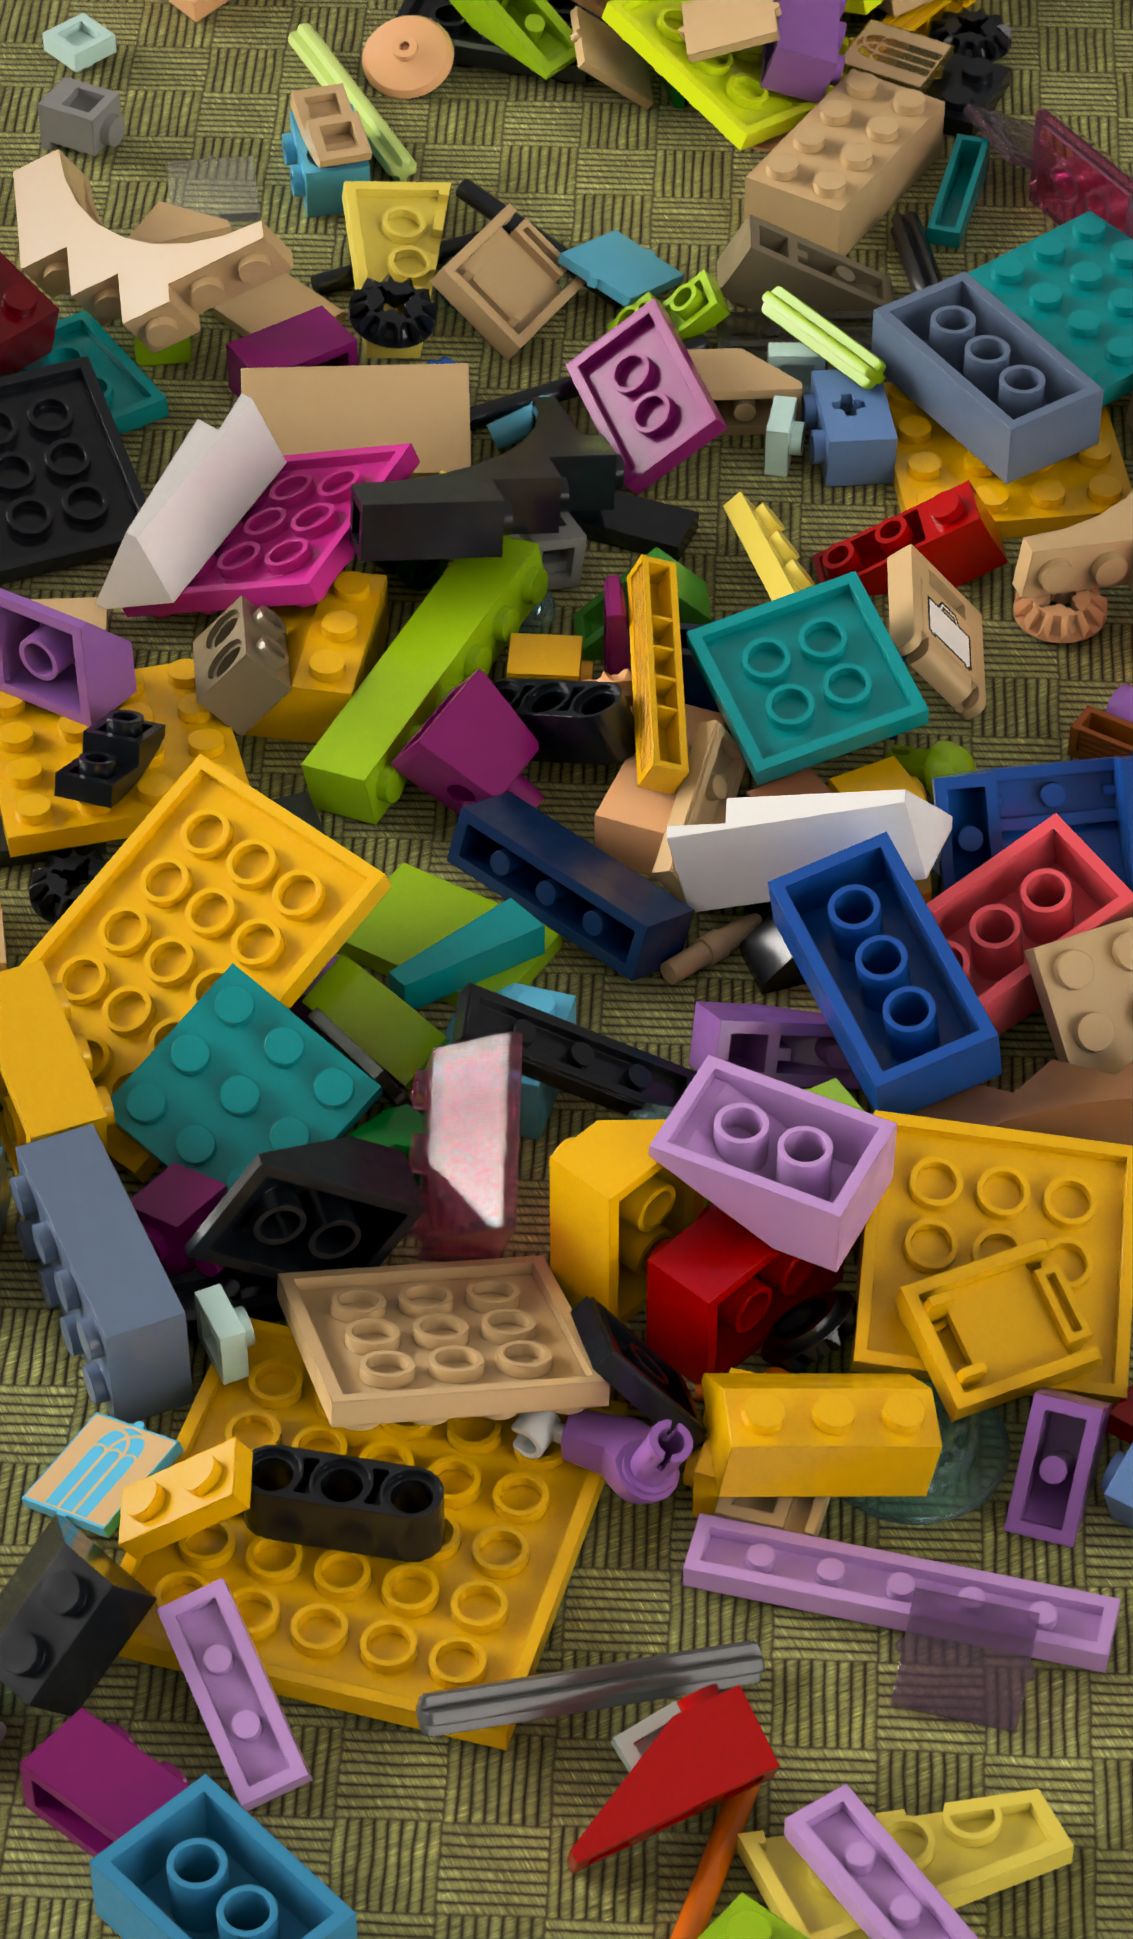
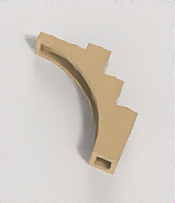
M59 149L13 171L21 269L52 299L71 290V296L102 326L122 317V324L153 354L200 332L199 314L294 269L292 251L262 220L224 236L191 243L151 244L121 237L105 228L95 209L89 179Z
M1133 392L1126 415V419L1132 430ZM1133 490L1125 499L1094 518L1062 530L1023 537L1012 582L1020 597L1029 598L1128 585L1133 592Z

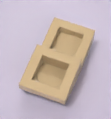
M343 83L291 91L290 106L312 159L319 168L372 159V151L359 112L352 111Z

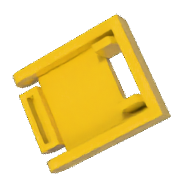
M1039 1238L900 1287L894 1302L951 1422L1039 1391L1044 1387H1050L1086 1374L1103 1364L1104 1358L1097 1346L1071 1355L1068 1353V1351L1089 1342L1094 1333L1060 1263L1056 1262L1036 1269L1032 1275L1027 1268L1042 1262L1050 1256L1052 1250L1046 1238ZM946 1318L968 1366L961 1368L957 1374H955L931 1322Z

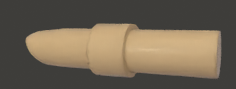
M752 913L731 921L719 929H712L698 937L693 945L660 965L663 978L669 984L675 985L705 966H713L725 959L733 949L740 946V943L762 923V917L758 913Z

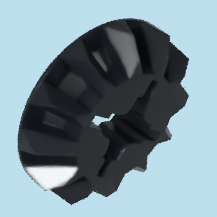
M962 7L960 13L946 11L943 12L941 19L932 21L929 38L952 45L948 50L949 52L972 58H984L994 62L1005 56L1011 48V27L1003 23L1001 15H986L984 8L974 12Z
M388 273L382 282L367 278L361 289L353 290L348 306V317L355 331L367 341L386 348H408L422 343L433 333L436 326L438 305L431 302L429 289H415L411 278L403 283L394 282ZM384 304H388L392 308L402 306L403 314H399L394 309L384 311Z
M72 848L69 856L64 859L49 855L45 868L32 870L31 887L28 889L34 911L44 920L55 924L89 884H81L77 890L72 891L70 896L68 885L76 886L80 880H89L90 883L110 859L104 860L99 849L84 856L78 855Z
M846 1291L823 1292L813 1295L789 1309L771 1327L761 1350L762 1359L770 1367H780L793 1373L803 1372L814 1362L822 1363L826 1355L832 1351L840 1350V1343L854 1334L856 1328L854 1317L857 1303L852 1294Z

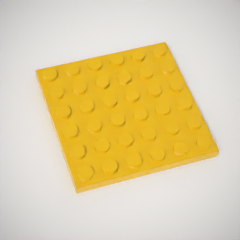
M250 1318L255 1334V1345L247 1347L249 1377L223 1385L211 1362L177 1437V1441L180 1442L184 1451L171 1466L236 1437L251 1451L265 1445H284L420 1467L431 1471L439 1477L444 1487L445 1542L441 1550L431 1558L420 1562H405L265 1539L255 1535L247 1528L243 1519V1512L138 1559H135L126 1552L120 1566L153 1594L157 1600L122 1648L118 1657L183 1672L156 1609L223 1578L230 1588L275 1694L421 1730L417 1720L416 1706L418 1705L419 1696L423 1693L535 1675L604 1487L605 1479L603 1476L563 1460L561 1444L553 1441L537 1459H531L518 1453L513 1448V1441L519 1433L512 1431L511 1426L521 1413H517L514 1417L505 1420H492L482 1416L448 1418L447 1421L438 1425H421L409 1421L383 1423L373 1429L364 1431L349 1430L344 1427L331 1428L289 1326ZM609 1399V1406L585 1408L588 1411L628 1417V1403ZM557 1414L561 1423L566 1424L569 1415ZM517 1723L444 1736L507 1751Z

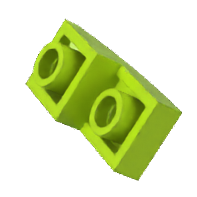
M702 270L689 282L679 286L663 303L648 291L635 303L621 310L617 317L607 324V328L609 331L653 298L665 307L682 340L703 334L728 317L730 312L717 280L706 270Z
M344 953L339 956L302 1000L303 1005L310 1012L316 1007L319 1008L384 1069L390 1077L408 1091L450 1042L428 1020Z

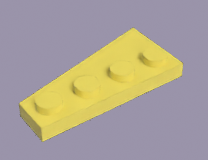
M344 181L342 201L355 289H361L367 278L382 282L389 273L394 282L403 283L411 278L415 289H429L431 300L433 285L429 281L435 276L451 182ZM384 304V311L394 309L399 314H403L402 306L392 308L388 304ZM362 337L365 358H420L423 342L412 347L397 349L373 344Z
M741 491L723 505L772 601L815 585L812 578L797 561L800 555L782 533L785 528L768 505L762 502L758 507H755Z
M1039 1789L947 1802L944 1804L943 1812L917 1816L906 1815L905 1809L875 1813V1818L953 1909L1071 1864L1073 1859L1074 1845ZM764 1830L737 1834V1853L770 1912L809 1939H870L784 1835L765 1838Z

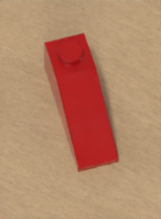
M714 1683L685 1696L677 1702L681 1713L669 1720L570 1849L567 1862L573 1874L774 1778L780 1765L740 1684L721 1693L717 1683Z

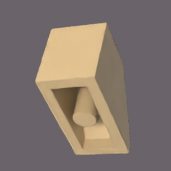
M742 348L687 349L728 427L718 436L766 434L774 395L796 397V421H801V381Z

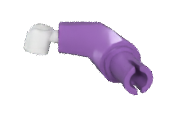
M584 1410L580 1413L569 1415L566 1424L561 1423L556 1413L539 1411L521 1413L511 1426L512 1431L519 1433L513 1441V1448L521 1455L537 1459L544 1453L552 1441L561 1444L563 1460L602 1475L607 1484L620 1498L634 1504H652L669 1497L676 1489L679 1481L678 1466L690 1456L693 1449L692 1436L683 1424L678 1423L670 1435H665L672 1423V1420L668 1419L659 1421L650 1428L634 1417Z

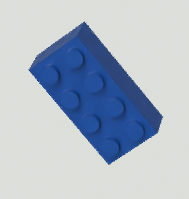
M887 831L767 882L774 923L873 1111L880 1110L911 1114L1002 1074L999 1035Z

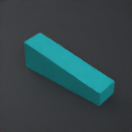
M957 134L927 225L929 244L960 248L989 172L990 141L988 138Z
M509 898L389 971V989L416 1010L462 990L469 982L472 984L478 983L544 954L545 925L516 901Z

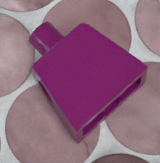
M480 668L445 697L390 763L399 773L458 815L463 806L507 792L513 793L534 808H537L545 797L521 774V771L538 752V740Z

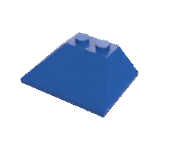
M1133 756L1101 757L989 768L932 778L934 806L953 816L952 830L939 853L942 892L1055 813L1133 892Z

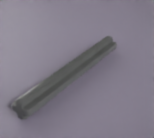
M748 1640L423 1693L418 1699L416 1715L423 1735L434 1737L688 1695L714 1683H717L719 1689L731 1688L739 1684L740 1686L755 1684L761 1680L762 1672L765 1671L764 1658L761 1656L759 1645L754 1641Z

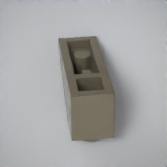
M751 214L746 218L717 260V282L723 297L737 307H747L763 314L761 310L764 304L762 300L763 295L766 291L772 292L777 286L786 288L824 317L873 319L874 309L893 302L891 277Z

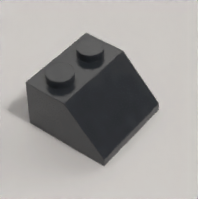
M55 1514L0 1593V1680L28 1706L72 1717L83 1706L157 1598L65 1517Z

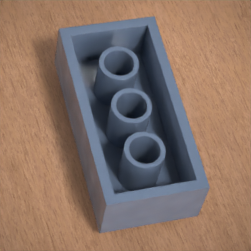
M964 271L874 309L871 352L886 363V369L883 373L885 377L1006 484L1099 444L1104 389L967 272Z
M93 1123L16 1147L19 1175L10 1178V1187L16 1207L20 1215L25 1217L24 1221L16 1223L20 1247L27 1261L38 1259L42 1269L37 1270V1275L47 1306L50 1309L59 1306L64 1315L59 1318L63 1339L70 1355L73 1357L82 1354L86 1365L82 1366V1374L92 1403L94 1405L105 1403L111 1417L127 1423H133L193 1403L186 1313Z

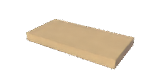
M469 363L241 368V393L252 398L283 455L411 443L420 463L408 479L438 475L441 470L450 472L471 466Z

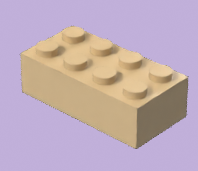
M852 69L745 177L744 221L751 214L842 256H846L941 156L945 102L924 95L918 90L907 89L879 79L873 74Z

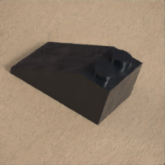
M348 1136L258 1153L186 1243L184 1249L187 1257L278 1280V1273L378 1267L425 1212L426 1206L404 1151Z

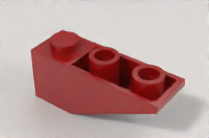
M969 480L947 491L940 492L933 498L896 516L889 517L881 523L844 541L835 543L828 549L812 556L819 584L856 571L868 596L888 594L887 557L909 544H912L955 588L1008 563L998 526Z

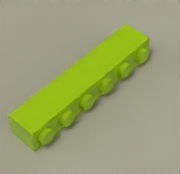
M503 536L502 557L457 558L452 561L301 764L309 795L315 809L376 825L389 806L400 798L404 786L409 779L393 768L390 763L455 687L479 668L487 676L489 675L492 664L505 646L510 643L511 633H518L521 624L534 606L540 604L544 599L548 589V574L543 567L538 543Z

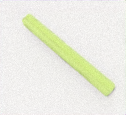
M299 24L297 31L290 32L288 37L289 44L321 86L338 83L344 84L350 104H353L354 111L359 112L372 154L395 182H406L408 176L415 174L417 171L416 161L320 35L313 30L310 24Z

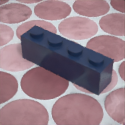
M511 792L461 807L447 861L506 900L512 898L541 923L630 981H634L661 971L660 965L664 961L683 951L695 912L693 908Z

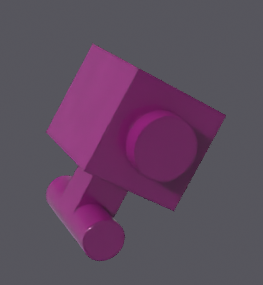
M175 1162L135 1194L130 1201L167 1274L185 1273L193 1271L198 1267L204 1275L214 1277L225 1266L187 1257L184 1246L228 1192L227 1185Z

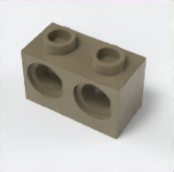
M241 595L193 641L197 702L228 727H232L241 737L292 690L286 626L273 610L264 605L258 608Z

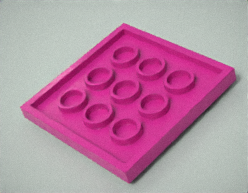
M412 444L283 455L287 462L175 602L124 607L123 610L126 616L164 618L172 614L193 612L208 615L220 610H226L241 595L258 608L262 605L266 607L286 605L308 607L318 603L327 595L329 587L342 569L354 557L355 550L350 542L351 484L408 479L420 463Z

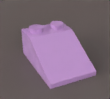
M708 1055L649 1145V1156L771 1248L837 1272L893 1179L897 1123Z

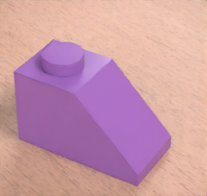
M1047 1387L1034 1393L1004 1531L1074 1547L1098 1471L1113 1403Z

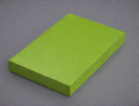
M403 862L388 878L392 887L336 954L341 955L344 953L354 962L388 976L389 971L498 906L499 903ZM545 925L544 954L475 983V985L492 992H497L512 983L529 986L562 948V936ZM461 990L440 1000L457 1007L458 993Z

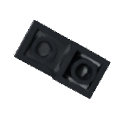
M115 710L109 712L105 717L83 731L82 754L55 773L54 796L112 808L133 788L150 765L165 737L166 725L145 721L144 716L136 711Z

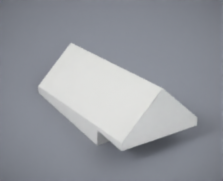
M241 393L219 430L197 419L126 531L95 604L105 609L174 603L287 462L252 398Z
M906 789L727 798L725 823L667 826L666 839L686 904L693 908L695 912L770 902L767 882L886 831L913 880L927 879L952 830L953 816Z

